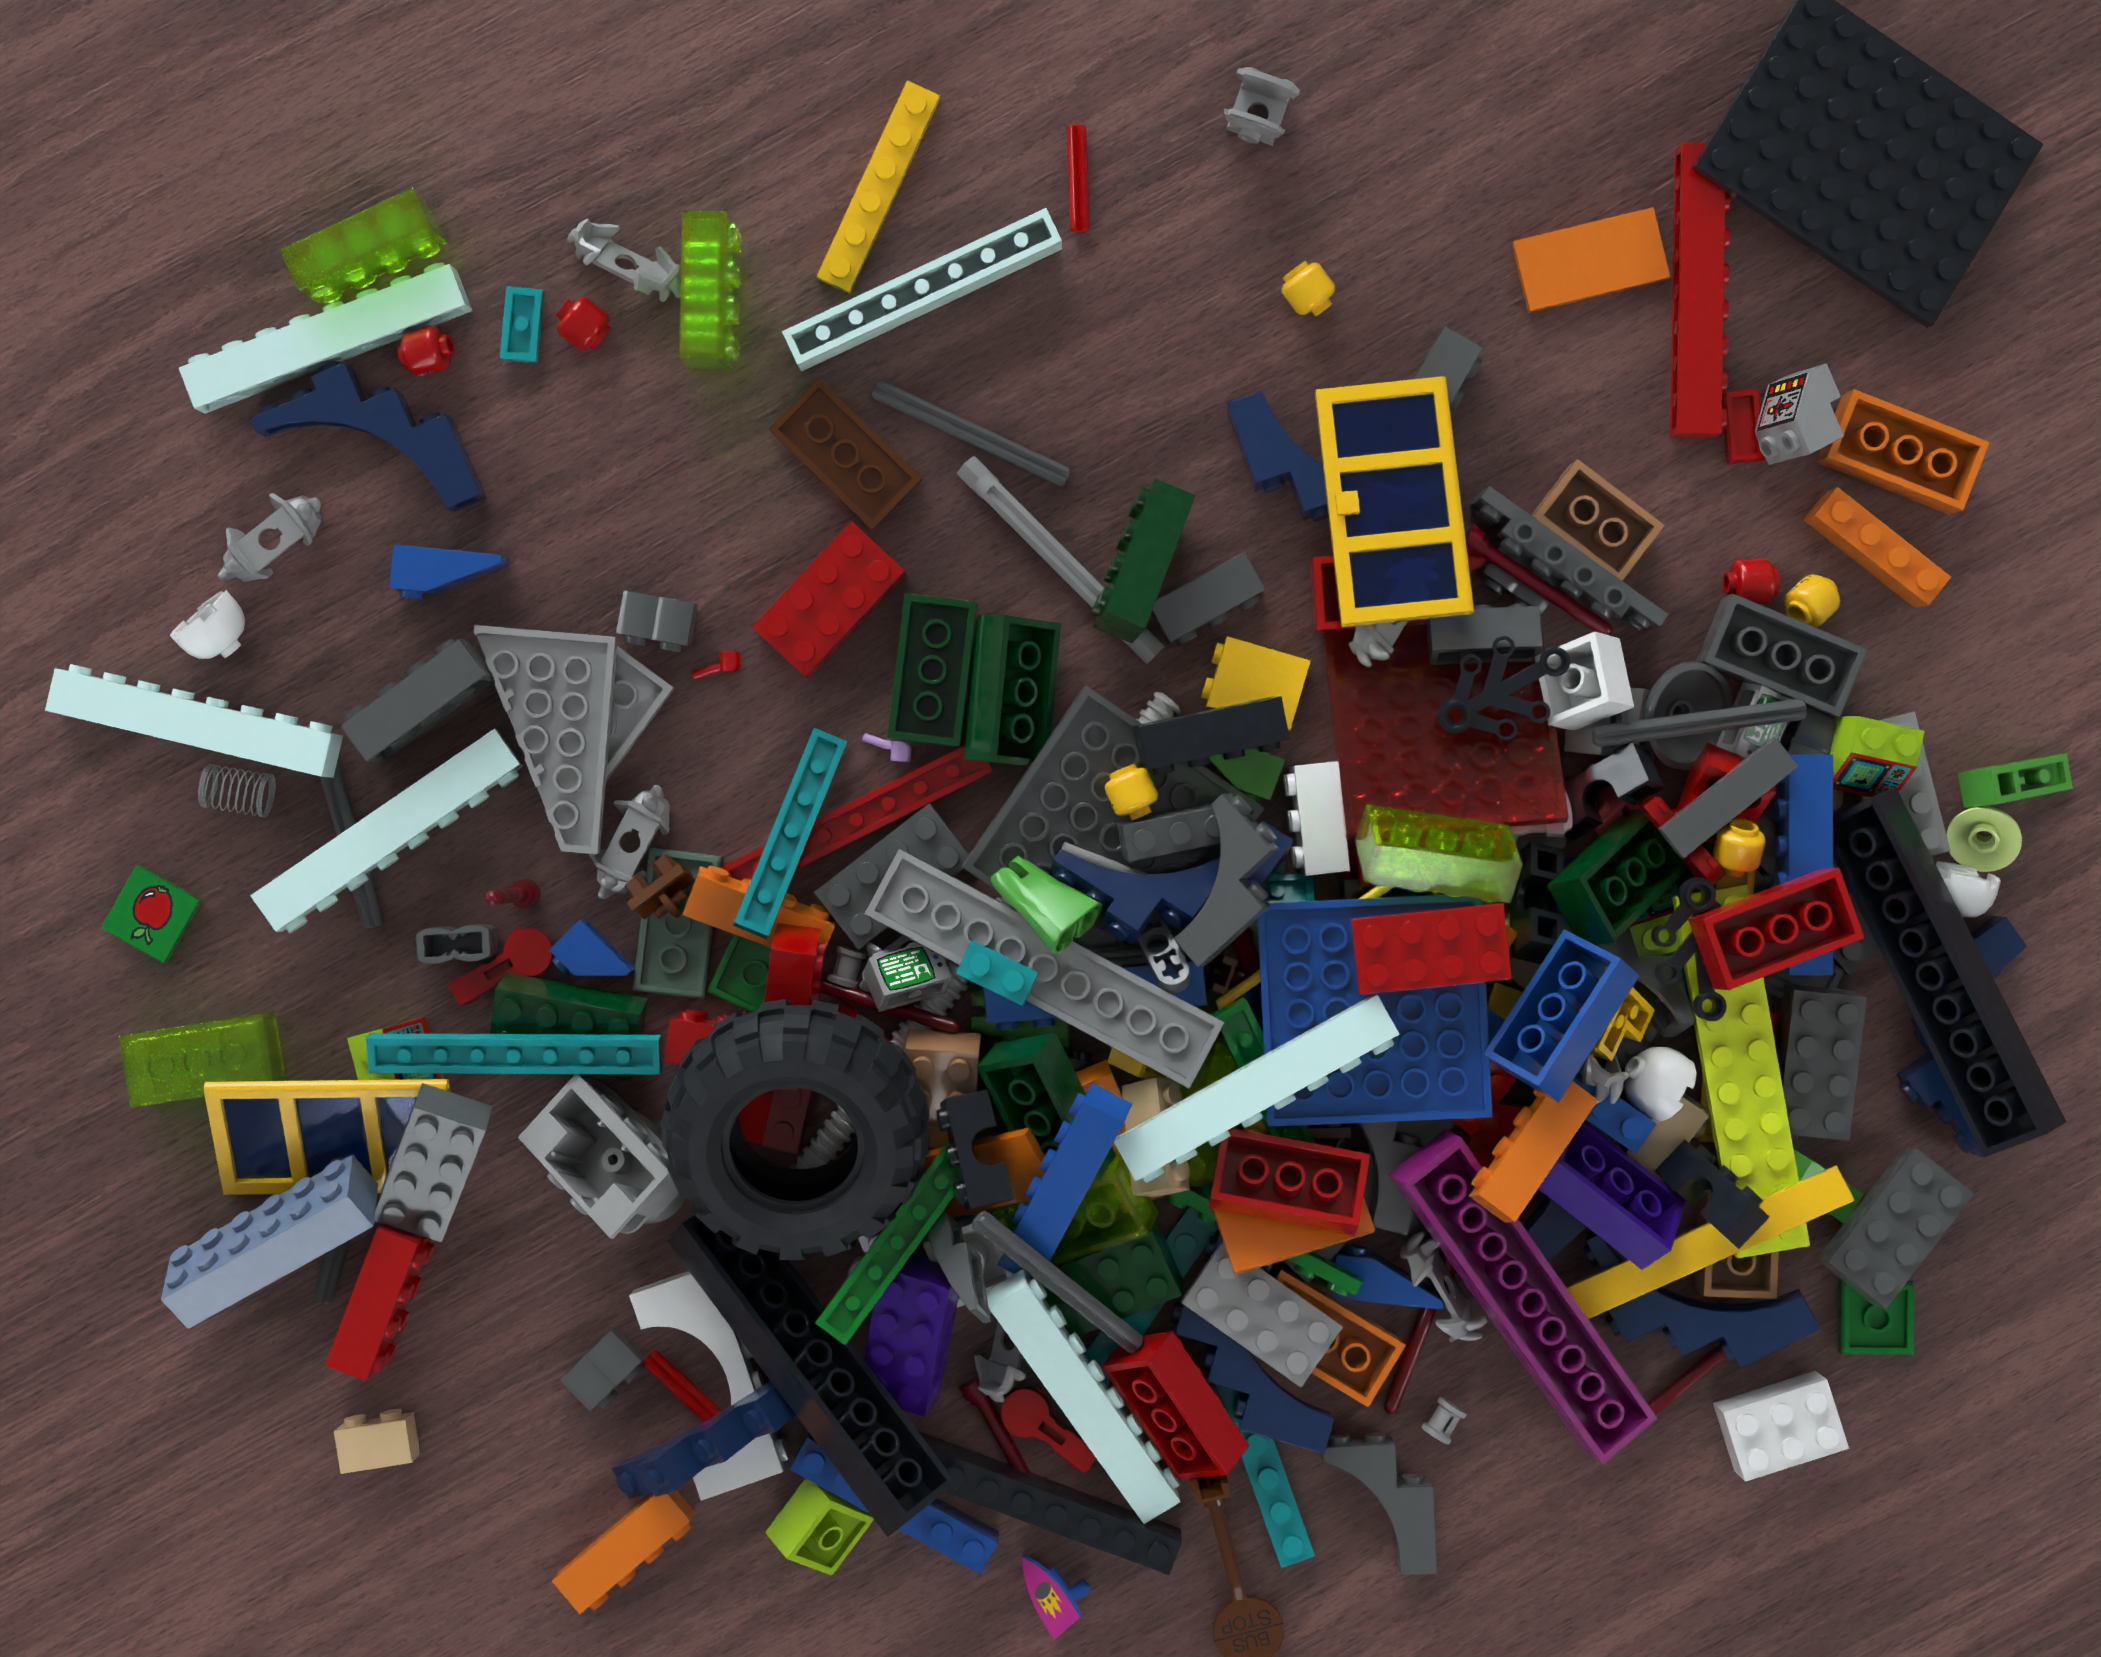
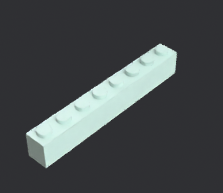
M1044 208L782 331L802 372L1062 250V240L1047 208Z
M435 263L426 267L424 274L413 278L408 275L398 277L390 282V287L377 291V289L373 288L362 291L356 295V300L346 304L342 301L328 304L323 307V312L312 317L308 314L294 317L289 321L290 325L277 330L275 327L266 328L257 332L255 339L244 343L242 340L232 341L223 345L221 352L210 356L208 353H203L189 358V364L179 367V371L194 409L206 414L318 371L320 367L327 363L341 362L401 339L407 331L437 325L471 312L472 308L457 270L450 264Z
M70 664L69 670L54 669L45 711L312 775L334 777L343 735L331 733L333 727L331 725L311 721L309 727L297 725V717L276 713L275 719L262 716L263 709L241 705V710L237 711L229 709V701L207 697L206 703L195 701V693L173 688L170 695L159 692L161 685L138 680L137 686L125 684L126 677L104 672L103 678L91 676L92 669Z
M493 729L250 896L276 932H283L287 929L289 933H292L308 922L305 917L316 908L319 912H322L338 901L335 895L348 887L351 892L367 882L369 879L366 874L378 866L382 871L399 859L396 853L407 846L412 850L429 839L428 831L437 825L443 829L459 818L457 811L468 804L471 808H474L489 797L487 791L499 783L502 788L513 782L520 776L517 770L522 768L523 765L499 731Z
M1373 994L1117 1136L1114 1143L1134 1180L1137 1181L1143 1178L1145 1183L1162 1175L1165 1172L1162 1166L1176 1160L1179 1165L1196 1156L1198 1153L1195 1148L1208 1141L1211 1146H1214L1231 1136L1228 1130L1241 1123L1246 1128L1263 1118L1261 1111L1274 1105L1276 1110L1290 1104L1296 1100L1293 1093L1307 1086L1308 1090L1312 1091L1329 1081L1326 1075L1340 1068L1342 1073L1353 1069L1362 1063L1359 1057L1372 1050L1377 1055L1394 1045L1392 1038L1400 1034L1379 996Z
M1022 1269L986 1291L988 1306L992 1314L1143 1524L1180 1503L1177 1487L1181 1485L1180 1481L1177 1480L1169 1467L1164 1468L1159 1460L1162 1459V1456L1152 1441L1146 1442L1141 1435L1143 1429L1133 1413L1127 1416L1122 1409L1124 1402L1118 1391L1114 1387L1108 1389L1103 1382L1105 1375L1095 1360L1089 1362L1083 1354L1086 1352V1349L1079 1336L1075 1332L1070 1335L1064 1325L1067 1323L1060 1309L1056 1305L1050 1307L1044 1299L1047 1297V1294L1042 1284L1035 1278L1031 1280L1025 1270Z

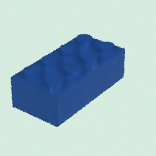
M1564 929L1483 1055L1506 1073L1559 1102L1638 980L1639 975L1621 958Z

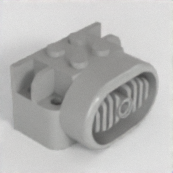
M575 1074L518 1137L549 1171L547 1174L548 1179L559 1189H565L572 1196L570 1203L582 1214H588L611 1239H614L619 1232L630 1234L637 1231L643 1224L658 1223L668 1219L680 1209L685 1201L684 1195L681 1196L678 1193L668 1172V1154L662 1146L661 1129L658 1130L651 1120L634 1110L611 1086L599 1079L583 1074Z

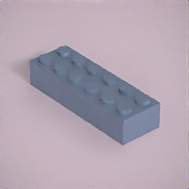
M353 1154L342 1161H333L315 1176L301 1179L290 1190L281 1195H272L254 1210L242 1212L229 1224L220 1229H211L195 1243L176 1249L169 1259L161 1301L188 1329L372 1228L374 1226L378 1183Z

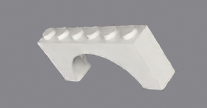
M689 1271L634 1289L629 1295L641 1330L650 1327L676 1328L695 1336L707 1345L719 1360L727 1376L731 1394V1405L765 1384L759 1370L754 1372L750 1358L753 1356ZM776 1432L755 1438L727 1461L704 1468L693 1477L700 1500L702 1501L782 1473L786 1466L785 1460L789 1459L787 1445L783 1438H777Z

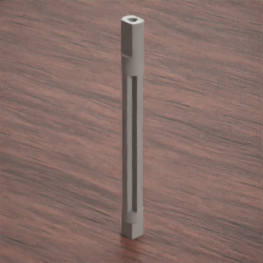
M975 456L966 461L956 474L981 499H984L1093 608L1098 594L1101 595L1104 587L999 483V480ZM1147 628L1144 629L1133 643L1123 640L1146 664L1165 647Z

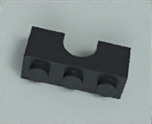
M1633 742L1631 744H1623L1615 748L1612 755L1602 761L1586 765L1580 774L1570 780H1562L1556 783L1563 785L1572 809V829L1564 833V837L1574 841L1603 824L1598 804L1601 796L1611 788H1614L1619 799L1632 805L1638 804L1646 796L1653 795L1665 788L1648 750Z
M1531 841L1510 859V927L1518 932L1516 939L1510 946L1511 958L1541 965L1564 930V915L1549 911L1552 894L1547 887L1564 870L1563 849Z
M988 1089L944 1099L940 1102L941 1109L936 1110V1115L941 1132L946 1131L949 1146H945V1154L949 1167H955L958 1182L953 1184L957 1203L964 1204L965 1211L1014 1199L1005 1162L986 1165L979 1162L972 1152V1140L976 1133L992 1129L996 1126Z
M1684 1139L1655 1172L1692 1206L1706 1194L1713 1193L1710 1202L1701 1210L1700 1214L1732 1244L1740 1249L1769 1218L1759 1207L1763 1200L1748 1186L1740 1190L1736 1186L1740 1179L1725 1165L1718 1170L1713 1165L1717 1158L1703 1145L1700 1144L1695 1149Z

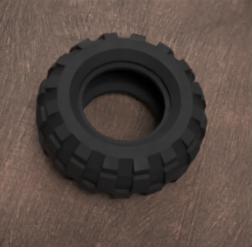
M789 999L764 1002L760 1004V1008L755 1012L748 1014L747 1011L743 1013L742 1011H737L714 1024L712 1032L707 1037L695 1041L681 1060L667 1095L662 1119V1146L668 1154L669 1163L667 1169L678 1193L681 1196L684 1195L685 1200L691 1199L694 1215L714 1233H717L719 1230L732 1237L731 1242L733 1245L757 1254L758 1249L780 1253L779 1260H805L808 1253L822 1251L827 1257L853 1248L856 1245V1239L861 1236L869 1238L871 1235H876L896 1218L895 1213L900 1205L912 1198L922 1178L923 1165L928 1154L930 1114L926 1092L919 1085L916 1078V1068L899 1045L894 1046L893 1043H889L883 1036L884 1030L862 1015L859 1016L857 1014L853 1018L838 1012V1005L813 1000L812 1005H791V1000ZM787 1087L804 1088L823 1094L836 1102L850 1118L856 1131V1137L849 1148L835 1160L815 1168L792 1169L768 1161L749 1145L741 1131L738 1114L749 1102L763 1093Z

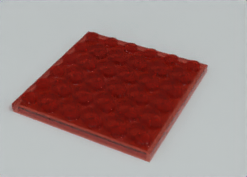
M1426 624L1405 626L1392 645L1395 650L1392 654L1388 653L1389 659H1370L1371 667L1362 665L1350 649L1349 642L1353 641L1356 630L1324 632L1323 642L1336 758L1339 762L1346 839L1567 823L1569 815L1555 726L1548 725V720L1536 723L1528 716L1491 705L1476 712L1497 721L1503 718L1513 720L1518 730L1516 736L1508 741L1501 740L1496 734L1469 727L1462 733H1450L1440 726L1437 719L1438 708L1444 700L1454 697L1461 670L1459 664L1429 665ZM1543 641V648H1542L1541 654H1542V652L1545 650V648H1544V641ZM1536 661L1507 662L1501 682L1535 664ZM1478 663L1464 664V669L1467 672H1473L1478 667ZM1482 663L1481 671L1474 675L1468 700L1482 693L1491 663ZM1539 679L1509 694V696L1530 702L1543 701ZM1536 705L1532 709V715L1536 719L1543 718L1546 713L1543 705ZM1453 708L1449 711V719L1451 721L1458 722L1462 719L1463 713L1461 709ZM1508 722L1502 723L1499 727V733L1502 736H1509L1513 732V726Z

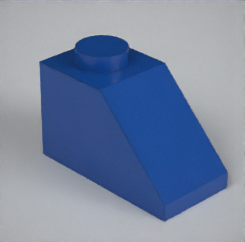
M586 918L579 919L549 950L555 956L552 959L553 963L566 975L571 972L574 976H627L635 971V967Z

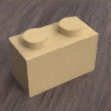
M392 1409L381 1412L379 1418L367 1419L365 1414L354 1415L345 1418L344 1423L334 1430L340 1474L412 1463L420 1455L414 1412L402 1414V1409Z

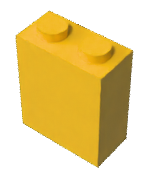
M1228 636L1223 644L1217 642L1211 660L1212 664L1217 665L1214 678H1206L1201 698L1207 699L1205 708L1215 709L1272 696H1282L1288 731H1290L1310 660Z

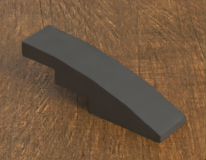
M944 1209L927 1233L934 1255L950 1285L969 1311L984 1324L989 1323L991 1319L980 1254L966 1241L964 1242L962 1227L948 1213H945Z

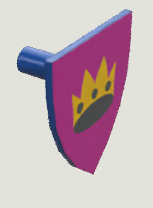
M1023 1555L1021 1557L1023 1574L1029 1595L1044 1626L1053 1640H1056L1084 1616L1075 1602L1089 1594L1091 1588L1085 1580L1069 1588L1056 1567L1048 1570L1039 1562Z

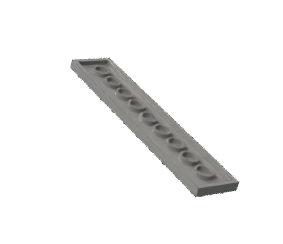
M901 849L896 853L865 912L866 915L959 965L971 941L974 940L1040 972L1026 1001L1189 1089L1225 1023L1075 942H1072L1061 953L1055 955L1019 912Z

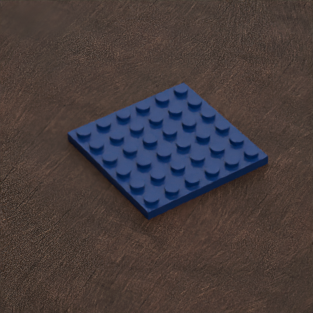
M1482 893L1269 903L1272 907L1258 918L1264 1055L1373 994L1379 996L1400 1035L1392 1038L1394 1045L1377 1055L1371 1050L1360 1056L1359 1058L1362 1063L1353 1069L1342 1073L1340 1068L1329 1073L1326 1075L1329 1081L1319 1088L1309 1091L1306 1086L1293 1093L1296 1100L1278 1110H1276L1274 1105L1268 1107V1126L1492 1118L1490 1060L1483 1055L1489 1046L1486 982L1360 995L1358 993L1350 918L1482 905Z

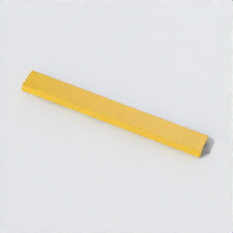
M1836 1165L1762 1198L1763 1202L1759 1207L1769 1218L1740 1249L1709 1222L1675 1237L1671 1251L1643 1270L1629 1259H1626L1568 1285L1567 1290L1586 1317L1590 1319L1855 1200Z

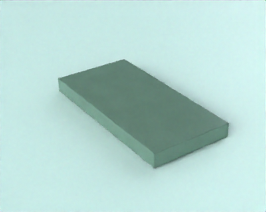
M649 848L646 881L650 885L659 878L652 866L656 860L665 854L671 857L677 864L679 863L689 870L695 879L700 866L705 868L716 866L720 868L722 856ZM694 882L683 890L688 897ZM688 897L678 904L682 913L684 911ZM670 912L660 919L654 913L646 919L641 917L632 991L705 999L714 927L684 915L675 918Z

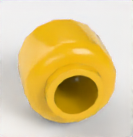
M1305 260L1283 277L1285 283L1281 288V292L1298 315H1306L1312 312L1316 317L1333 304L1329 297L1335 291V284L1319 263L1308 264Z
M1814 574L1807 575L1786 594L1785 611L1788 617L1817 628L1840 607V596L1837 586L1829 578Z
M1132 764L1108 775L1110 781L1105 785V792L1116 815H1130L1133 821L1152 813L1150 805L1155 803L1159 796L1147 769L1137 768L1136 764Z
M1743 819L1731 820L1729 824H1726L1717 831L1713 858L1723 868L1724 873L1735 877L1744 876L1745 873L1755 871L1760 866L1766 843L1765 836L1759 830V827L1751 821Z

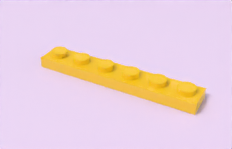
M908 80L906 81L816 276L818 280L848 294L851 293L940 101V95Z

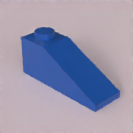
M394 544L389 588L400 591V597L422 600V593L436 594L508 566L509 558L496 554Z
M1347 1245L1346 1250L1338 1252L1336 1264L1361 1276L1364 1280L1356 1296L1348 1293L1347 1297L1334 1292L1335 1299L1443 1310L1445 1303L1439 1292L1423 1282L1414 1287L1410 1274L1376 1253H1367V1247Z

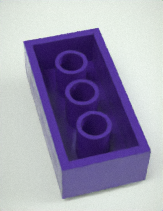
M1585 1120L1538 1188L1641 1270L1671 1251L1686 1202L1684 1198Z
M913 1254L873 1307L864 1360L902 1410L925 1417L940 1397L959 1296L950 1285L938 1262Z

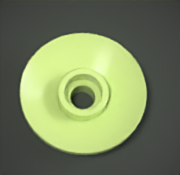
M1975 807L1961 812L1950 822L1946 833L1951 856L1959 864L1975 868L1979 872L1996 871L2008 866L2016 859L2022 846L2021 830L2015 820L2005 812L1991 807ZM1987 831L1991 833V835L1982 836L1978 832Z

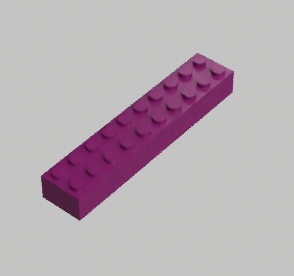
M1444 1129L1388 1175L1583 1451L1603 1465L1658 1418L1519 1219L1516 1222L1504 1223L1469 1196L1475 1188L1471 1183L1476 1174L1482 1169V1166L1461 1137Z

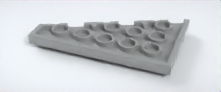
M474 625V634L477 636L485 655V662L492 673L495 687L505 712L508 713L519 747L522 748L526 765L534 785L539 791L546 809V815L555 831V837L560 850L563 852L600 854L618 638Z

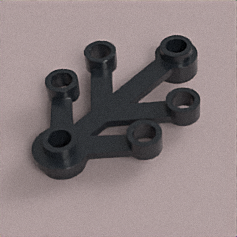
M1497 637L1492 644L1494 655L1483 691L1469 700L1474 675L1481 671L1482 661L1475 654H1466L1459 663L1461 673L1454 697L1444 700L1438 708L1437 719L1440 726L1450 733H1462L1469 727L1496 734L1498 738L1504 741L1513 739L1518 730L1513 720L1503 718L1497 721L1476 713L1489 705L1528 716L1536 723L1545 722L1550 716V707L1547 703L1539 700L1530 702L1509 696V694L1546 674L1554 677L1563 675L1570 666L1569 654L1560 647L1547 648L1542 652L1539 662L1501 682L1508 657L1514 653L1515 644L1510 637ZM1501 640H1507L1510 643V651L1506 654H1500L1497 651V643ZM1553 654L1558 655L1561 659V664L1556 669L1550 668L1547 664L1548 657ZM1467 658L1476 659L1478 667L1475 671L1467 672L1464 669V662ZM1543 705L1545 707L1546 713L1543 718H1534L1532 715L1534 706ZM1453 708H1459L1463 713L1462 719L1458 722H1453L1449 719V711ZM1508 722L1513 726V732L1505 737L1499 733V727L1502 723Z
M1692 877L1681 885L1678 893L1680 905L1664 925H1658L1652 930L1651 939L1655 945L1670 947L1676 941V932L1690 916L1692 918L1721 907L1715 901L1716 891L1710 881L1702 877ZM1696 888L1701 892V899L1698 902H1694L1691 899V892ZM1663 929H1666L1669 933V939L1665 943L1659 940V933ZM1691 931L1671 958L1656 966L1655 977L1661 983H1675L1680 977L1681 969L1695 953L1699 994L1694 999L1693 1010L1702 1020L1717 1021L1726 1012V1001L1722 995L1713 989L1693 931ZM1666 966H1670L1673 974L1670 979L1666 980L1662 975V971ZM1706 999H1710L1712 1002V1009L1709 1012H1704L1702 1009V1003Z

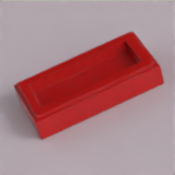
M1759 388L1722 393V408L1727 409V425L1724 429L1727 465L1765 461L1766 458L1759 449V441L1755 435V428L1761 411Z

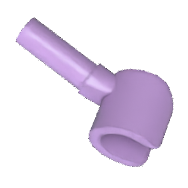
M867 733L864 734L863 742L883 749H891L890 761H911V746L908 743L885 740Z

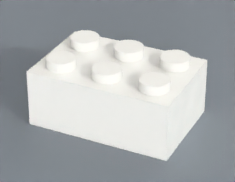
M1339 762L1288 767L1289 774L1283 775L1285 796H1291L1293 810L1287 811L1289 832H1295L1297 846L1291 847L1293 868H1299V873L1306 876L1350 871Z
M1816 1371L1713 1403L1734 1472L1745 1482L1849 1449L1828 1380Z

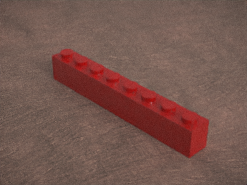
M1682 143L1674 151L1670 438L1714 439L1722 434V429H1725L1727 425V409L1722 408V393H1726L1728 386V375L1726 371H1723V357H1726L1728 353V336L1723 335V321H1727L1729 315L1728 299H1724V285L1728 284L1730 268L1728 263H1724V249H1728L1730 243V229L1725 227V213L1729 212L1731 195L1691 169L1706 143Z

